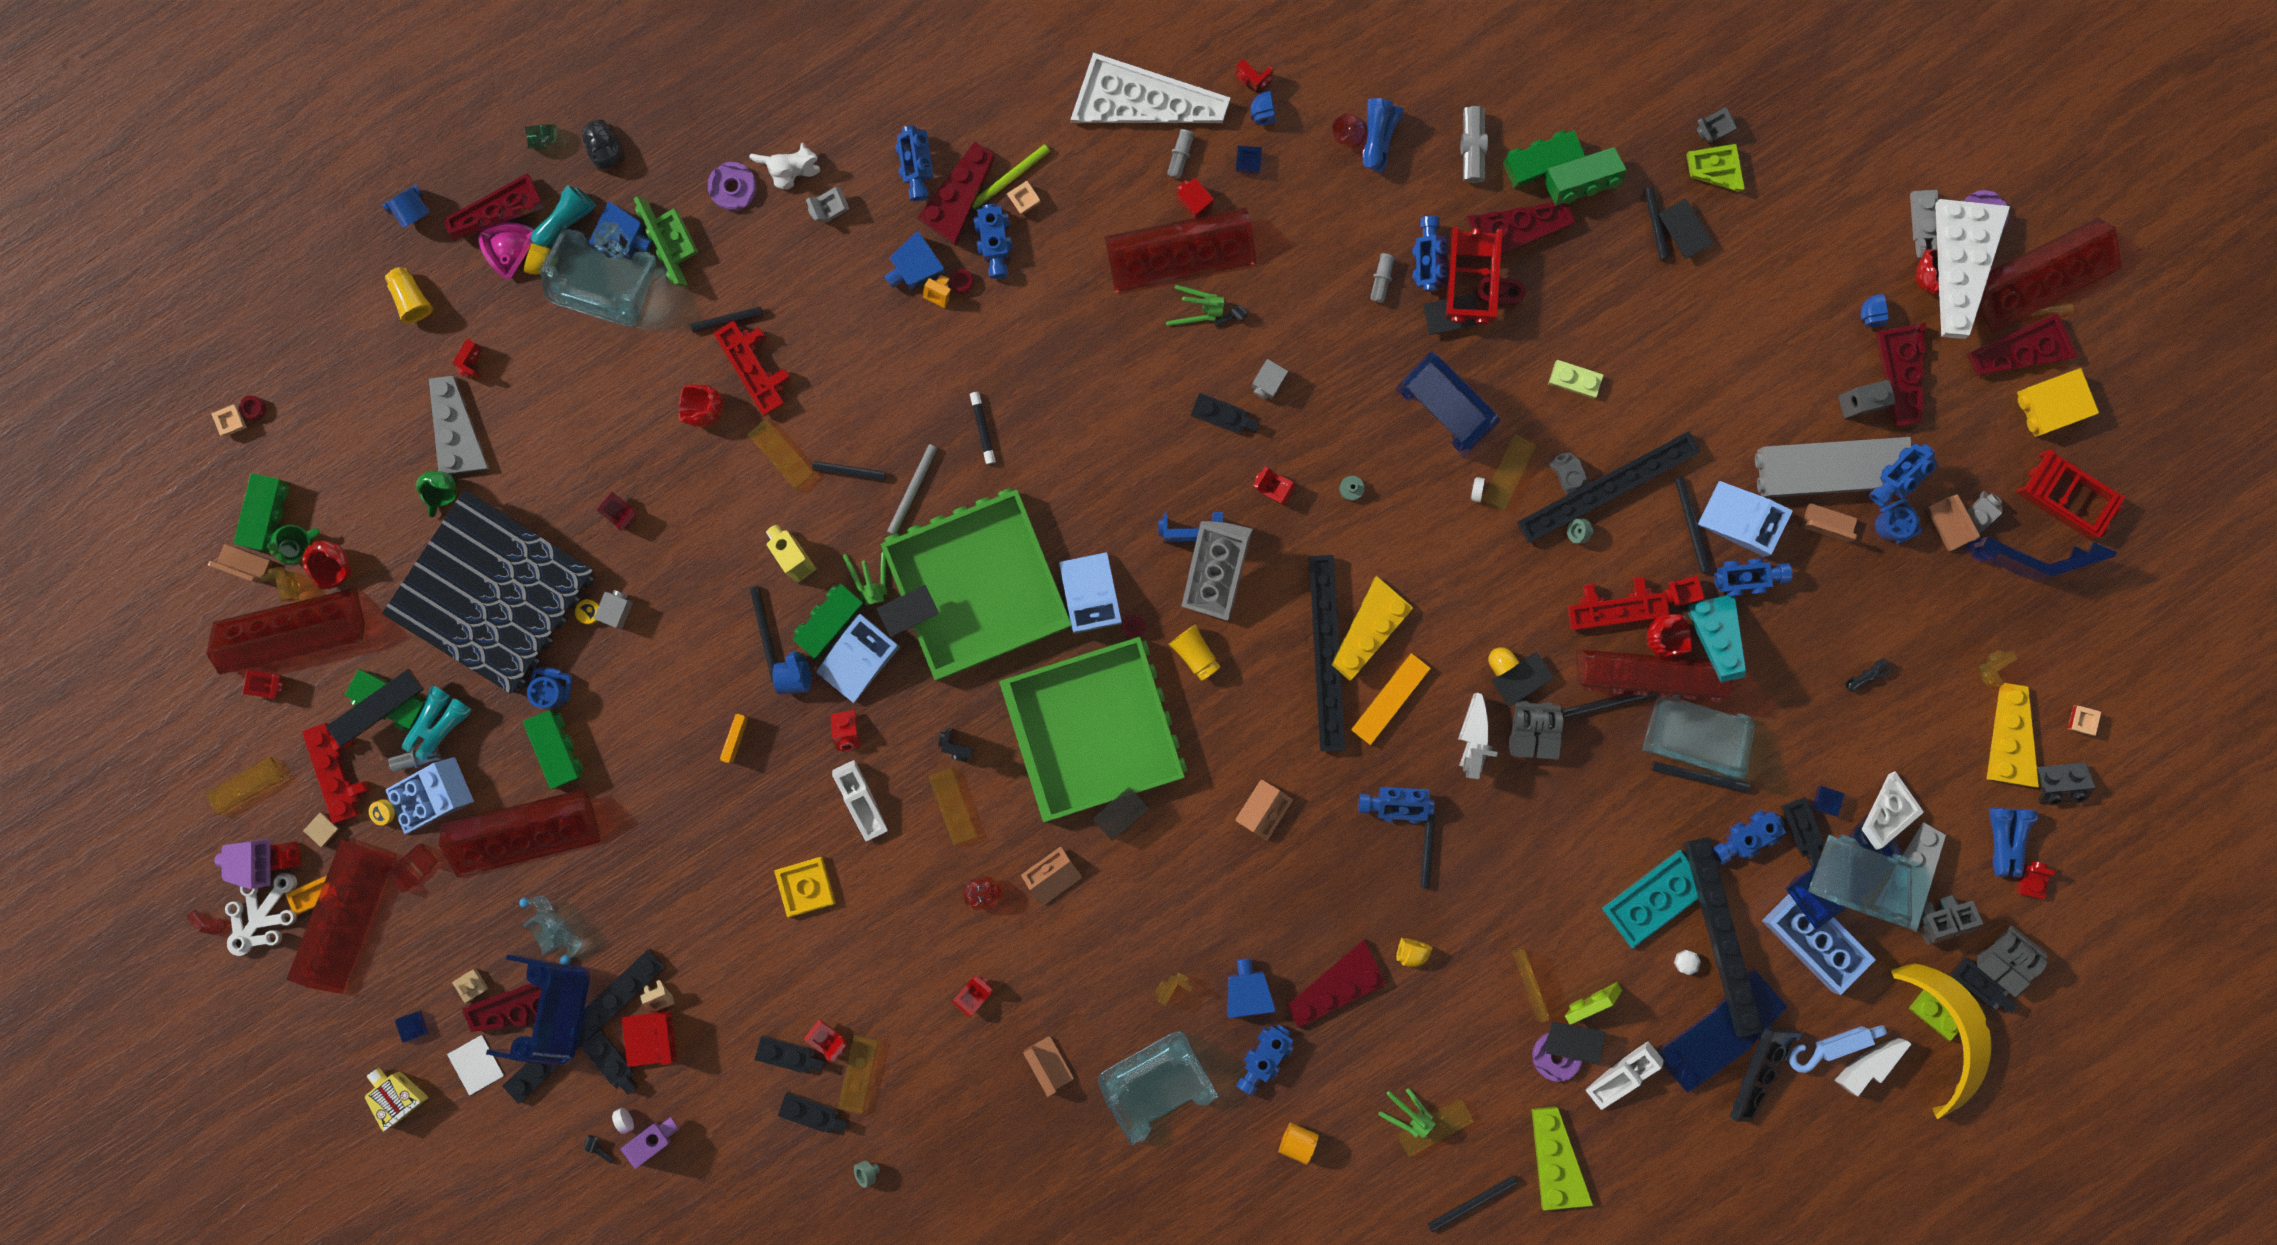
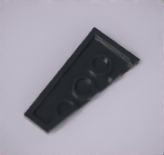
M1765 1027L1759 1037V1044L1755 1054L1750 1060L1747 1074L1742 1080V1087L1738 1097L1733 1103V1109L1730 1114L1732 1119L1737 1122H1752L1768 1095L1767 1091H1765L1767 1086L1771 1085L1778 1078L1780 1073L1777 1072L1780 1063L1783 1059L1788 1060L1792 1053L1789 1048L1794 1039L1799 1041L1803 1034L1802 1032L1792 1028Z

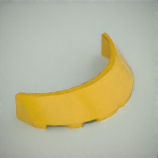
M1914 963L1891 969L1894 979L1912 983L1934 996L1952 1016L1963 1044V1072L1960 1082L1956 1085L1955 1093L1948 1104L1932 1108L1936 1118L1939 1119L1963 1106L1982 1084L1990 1063L1991 1037L1981 1007L1964 986L1941 971Z

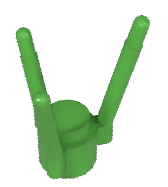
M1175 285L1177 290L1204 298L1182 297V301L1202 304L1203 313H1207V315L1167 321V326L1205 320L1215 321L1216 316L1222 317L1224 297H1217V294H1208Z
M884 552L881 553L880 587L878 583L872 584L867 562L862 561L867 584L864 586V589L848 555L844 554L843 558L857 586L861 600L865 601V605L884 602L883 595H887L886 557Z
M1407 1088L1406 1092L1421 1111L1417 1115L1392 1092L1388 1091L1387 1096L1413 1119L1410 1123L1413 1128L1380 1111L1378 1113L1379 1116L1410 1132L1415 1138L1419 1135L1424 1139L1436 1125L1431 1120L1433 1116L1427 1112L1410 1088Z

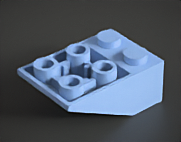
M1719 481L1698 525L1765 557L1772 555L1792 514V510L1765 497Z
M1107 552L1059 562L1074 634L1122 624Z
M859 614L843 633L816 672L850 701L855 703L901 646L867 618Z
M455 757L435 762L386 789L404 834L454 813L474 802Z

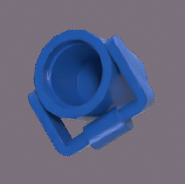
M416 184L382 204L390 215L393 214L402 228L430 212L421 199L424 194Z
M1901 499L1885 508L1879 509L1881 514L1876 519L1875 528L1878 535L1884 540L1895 541L1897 545L1921 533L1922 529L1918 523L1920 519L1914 507L1911 508L1906 499ZM1900 504H1903V506H1904V507H1901V506H1900V507L1893 508V507H1895V506H1897V505H1900Z
M799 651L790 652L786 656V662L774 664L773 684L777 694L803 693L810 690L812 673L804 653Z
M546 667V669L536 668L532 672L531 683L527 689L529 702L537 708L551 710L560 707L564 702H568L573 682L572 675ZM538 674H542L545 677L538 678ZM557 679L567 680L566 687Z

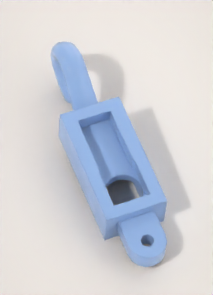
M1884 1025L1871 1029L1860 1026L1816 1042L1817 1048L1806 1065H1800L1797 1062V1054L1800 1051L1806 1050L1805 1045H1798L1792 1049L1789 1063L1797 1072H1810L1821 1059L1830 1061L1875 1045L1873 1039L1886 1035V1028Z

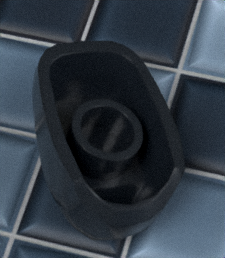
M601 119L591 121L583 126V142L588 156L596 169L609 171L618 167L625 158L623 146L613 128Z

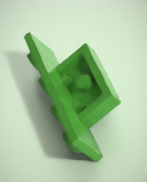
M638 196L633 198L637 205L635 207L636 213L644 220L647 226L645 231L657 247L656 254L668 270L666 271L668 279L672 284L685 288L688 286V283L678 264L697 254L698 251L679 211L673 208L656 218L648 200Z

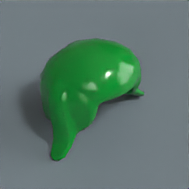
M428 471L420 475L416 481V490L421 500L428 506L429 517H434L437 513V508L452 502L458 493L455 479L447 472Z
M286 525L278 528L273 533L267 547L270 554L276 557L282 564L297 565L302 562L305 549L311 545L312 540L320 531L317 528L306 531L297 525Z

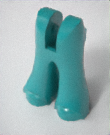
M568 184L564 191H562L561 199L555 210L532 232V242L543 247L554 245L561 239L560 237L570 225L582 219L596 208L595 203L578 187L574 188Z
M431 685L424 708L405 738L402 749L411 753L421 739H425L415 757L424 761L434 752L444 737L457 724L463 721L472 710L460 701L452 699L441 689ZM449 704L448 708L446 709L445 713L443 714L439 722L432 729H430L434 722L437 720V718L440 716L442 711Z

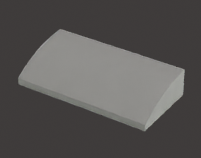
M1202 521L1200 523L1182 607L1228 621L1233 611L1253 529L1222 522Z

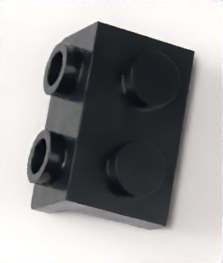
M946 728L945 732H941L938 746L942 747L941 752L952 754L951 759L967 762L968 758H974L975 748L952 744L955 729Z
M2086 762L2037 767L2038 784L2042 792L2038 799L2040 804L2082 803L2089 799L2095 789Z

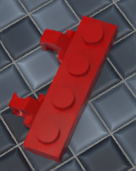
M732 321L714 332V336L762 415L767 416L783 406L785 402L779 394L783 390L781 385L792 378L786 369H782L774 375L771 372L766 373L754 353L757 350L754 345L767 338L763 330L758 327L750 333L748 330L742 332L737 323Z
M1641 576L1631 578L1634 581V587L1632 589L1633 593H1628V597L1603 601V597L1598 598L1597 594L1594 593L1596 583L1583 585L1584 597L1580 598V604L1567 606L1570 630L1654 619L1668 615L1666 592L1652 594L1651 588L1646 589L1644 577Z
M323 723L302 731L332 824H336L359 816L355 802L359 801L357 795L370 791L367 781L351 785V782L347 780L340 759V750L355 745L354 740L340 747L326 727L329 723Z

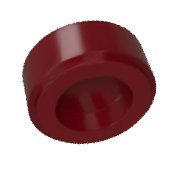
M966 269L955 270L950 276L951 288L958 294L969 293L974 287L972 274Z
M249 395L240 401L239 412L244 418L256 421L265 415L266 404L261 398Z
M1137 615L1125 617L1121 624L1122 634L1128 639L1141 637L1145 632L1143 619Z

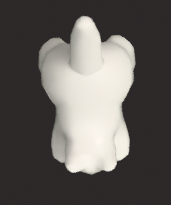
M801 143L800 150L794 154H776L771 157L750 154L749 156L756 163L767 165L774 185L780 189L787 190L793 187V181L796 176L811 177L821 171L819 166L813 165L817 161L816 154L806 148L804 143Z

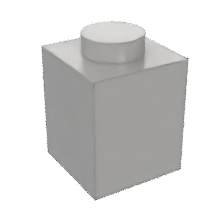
M1267 359L1252 383L1253 393L1264 400L1267 397L1272 400L1288 371Z
M614 590L612 594L605 592L594 619L622 629L633 602L626 600L627 594Z

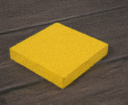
M823 856L774 870L787 918L836 904Z

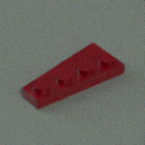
M974 141L918 215V220L957 246L960 239L959 235L962 228L966 226L969 212L978 197L977 194L980 187L984 185L995 160L994 154Z
M527 173L443 220L448 234L455 240L545 207L533 179Z
M1554 202L1466 217L1471 231L1472 229H1482V233L1495 234L1498 229L1502 230L1501 255L1575 223L1566 203L1555 205ZM1483 257L1485 262L1492 259L1491 257Z
M2058 313L1966 354L1976 376L2078 357Z
M1926 322L1875 333L1884 378L1890 381L1895 398V404L1891 406L1895 427L1922 422V378L1924 377V367L1922 365L1923 354L1925 353L1923 339L1924 332L1926 331Z
M1362 939L1352 950L1342 956L1338 962L1322 973L1318 979L1308 985L1286 1005L1297 1028L1386 983L1365 940Z
M557 972L473 1003L462 1009L471 1032L575 1018Z

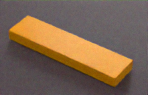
M1410 653L1352 727L1351 731L1371 745L1431 668Z

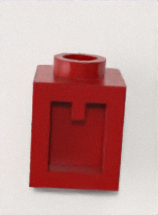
M469 339L465 340L452 364L459 367L457 372L470 379L473 375L479 379L481 374L470 369V367L480 358L482 347Z
M298 842L270 846V871L301 865Z
M2032 861L2031 866L2024 865L2023 875L2019 879L2017 894L2045 899L2049 875L2055 876V871L2047 869L2048 864Z

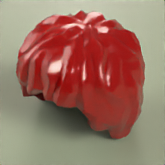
M1926 249L1917 266L1915 281L1925 292L1939 296L1938 252L1936 249Z
M684 385L679 401V421L697 427H708L716 423L722 414L721 411L724 405L719 392L708 385Z
M322 540L321 542H313L312 545L305 549L302 557L304 572L307 573L313 584L319 589L336 588L337 585H341L351 575L347 555L338 544Z
M1668 614L1656 618L1650 624L1647 631V645L1658 657L1673 659L1684 656L1692 651L1690 627L1684 615Z

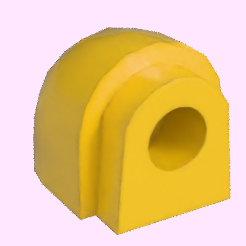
M531 243L524 272L534 275L545 273L550 269L555 257L552 256L554 250Z
M1504 647L1493 649L1488 657L1490 667L1496 676L1504 674L1519 664L1515 655Z
M1401 938L1396 956L1397 961H1400L1403 966H1420L1428 960L1432 947L1419 941Z

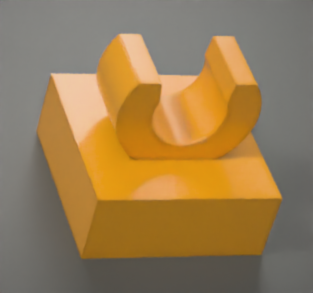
M940 275L937 281L929 278L924 286L923 298L945 308L949 302L951 290L947 285L949 278Z

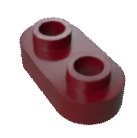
M1491 277L1483 278L1476 287L1477 297L1485 303H1489V295L1484 292V288H1490ZM1499 278L1498 304L1516 305L1520 303L1526 294L1524 284L1516 279ZM1508 290H1514L1516 296H1509Z

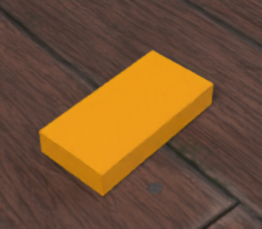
M735 714L720 757L721 761L727 763L734 762L749 719L748 716Z
M329 874L285 894L292 911L297 916L342 896L333 874Z

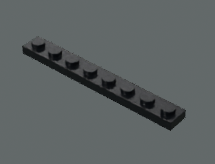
M1688 431L1516 523L1529 544L1700 453V450Z
M1334 555L1309 556L1320 752L1345 750L1341 673L1332 666L1339 651Z
M1710 837L1684 842L1736 1037L1761 1033L1763 1029Z
M650 949L646 950L502 1087L520 1104L666 966Z

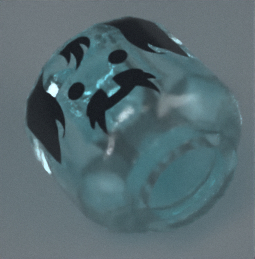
M603 222L594 230L593 243L605 257L621 258L629 251L630 237L616 222Z

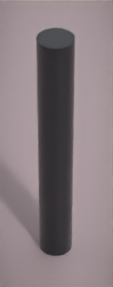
M1647 188L1644 190L1659 260H1666L1669 258L1661 219L1658 215L1659 210L1654 188Z
M759 306L691 323L690 326L692 332L696 333L724 326L732 321L740 322L764 316L762 307Z
M813 461L812 465L813 471L885 481L886 477L885 471Z
M1428 814V819L1425 821L1421 888H1430L1435 814Z

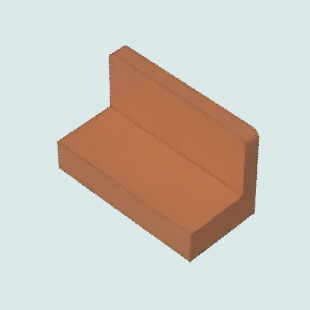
M1957 494L1925 508L1948 551H1952L1980 538L1977 529Z
M1808 504L1801 528L1844 542L1854 541L1857 538V534L1853 533L1857 518L1818 505Z
M224 544L218 561H209L208 566L252 582L265 584L273 561Z
M1260 780L1237 816L1236 821L1268 841L1293 799L1264 780Z
M1059 847L1021 874L1029 890L1042 905L1051 901L1082 878V875L1072 864L1062 847Z
M1050 1036L1024 1050L1023 1054L1047 1097L1054 1094L1061 1086L1073 1080L1072 1073Z

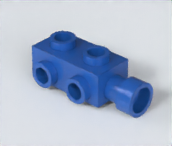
M906 126L902 128V133L897 135L898 143L895 146L901 163L899 175L903 179V183H910V189L908 190L910 201L927 200L929 194L924 181L933 178L927 130L916 129V126Z
M996 204L984 205L983 209H977L978 217L974 218L975 230L981 234V241H977L979 256L983 255L985 261H990V267H988L990 279L1006 278L1009 275L1004 259L1009 258V251H1013L1011 236L1006 237L1005 228H1010L1008 213L1003 214L1002 207ZM995 217L992 223L986 221L987 218ZM991 240L998 241L996 246H991L989 243Z
M1437 216L1420 218V229L1423 230V237L1416 238V245L1412 249L1413 256L1416 259L1413 280L1416 282V286L1422 287L1423 291L1426 292L1438 291V287L1448 285L1447 237L1438 235L1437 229L1440 228V217Z
M1915 443L1910 448H1904L1899 454V459L1893 465L1884 467L1880 477L1883 485L1876 487L1869 494L1870 498L1882 508H1885L1892 501L1891 497L1894 494L1904 499L1938 466L1934 457V450L1926 444L1920 447Z
M1763 558L1750 559L1746 565H1739V561L1724 562V567L1717 568V573L1714 574L1715 586L1719 587V593L1727 592L1728 596L1743 595L1742 590H1752V594L1766 593L1767 588L1773 587V582L1783 584L1791 583L1792 569L1789 563L1771 567V563H1764ZM1752 573L1758 576L1756 582L1752 581ZM1728 575L1733 577L1732 584L1728 583Z
M1380 787L1378 797H1370V794H1359L1358 812L1363 814H1369L1370 811L1378 812V818H1382L1386 822L1402 819L1416 824L1421 820L1427 821L1428 814L1433 815L1434 800H1430L1429 789Z
M1760 810L1750 816L1752 821L1744 825L1743 822L1735 824L1729 828L1731 833L1726 835L1728 842L1725 844L1720 843L1713 847L1715 858L1721 865L1731 861V857L1736 854L1738 857L1750 859L1759 854V848L1764 845L1770 847L1781 840L1780 836L1786 833L1783 829L1784 822L1777 813L1774 814L1773 811L1764 812V810ZM1767 824L1772 828L1770 833L1766 831ZM1747 836L1752 840L1750 845L1745 843Z
M1279 1024L1277 1028L1272 1025L1269 1029L1263 1028L1257 1038L1260 1043L1256 1050L1251 1048L1244 1058V1061L1247 1062L1245 1069L1248 1072L1237 1083L1236 1086L1253 1097L1258 1089L1256 1086L1261 1079L1267 1082L1269 1078L1272 1080L1275 1078L1280 1070L1278 1064L1282 1057L1287 1059L1294 1048L1291 1045L1293 1039L1289 1037L1290 1031ZM1276 1039L1281 1042V1046L1277 1049L1272 1047V1042ZM1260 1061L1267 1062V1067L1263 1070L1258 1068Z

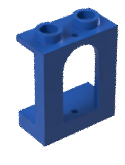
M1213 512L1211 522L1223 523V512ZM1163 513V519H1158V535L1163 537V543L1197 541L1199 528L1167 529V513Z

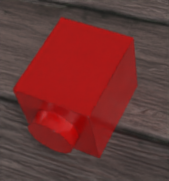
M1193 178L1190 182L1185 180L1177 188L1176 199L1194 220L1213 206L1214 198L1196 178Z

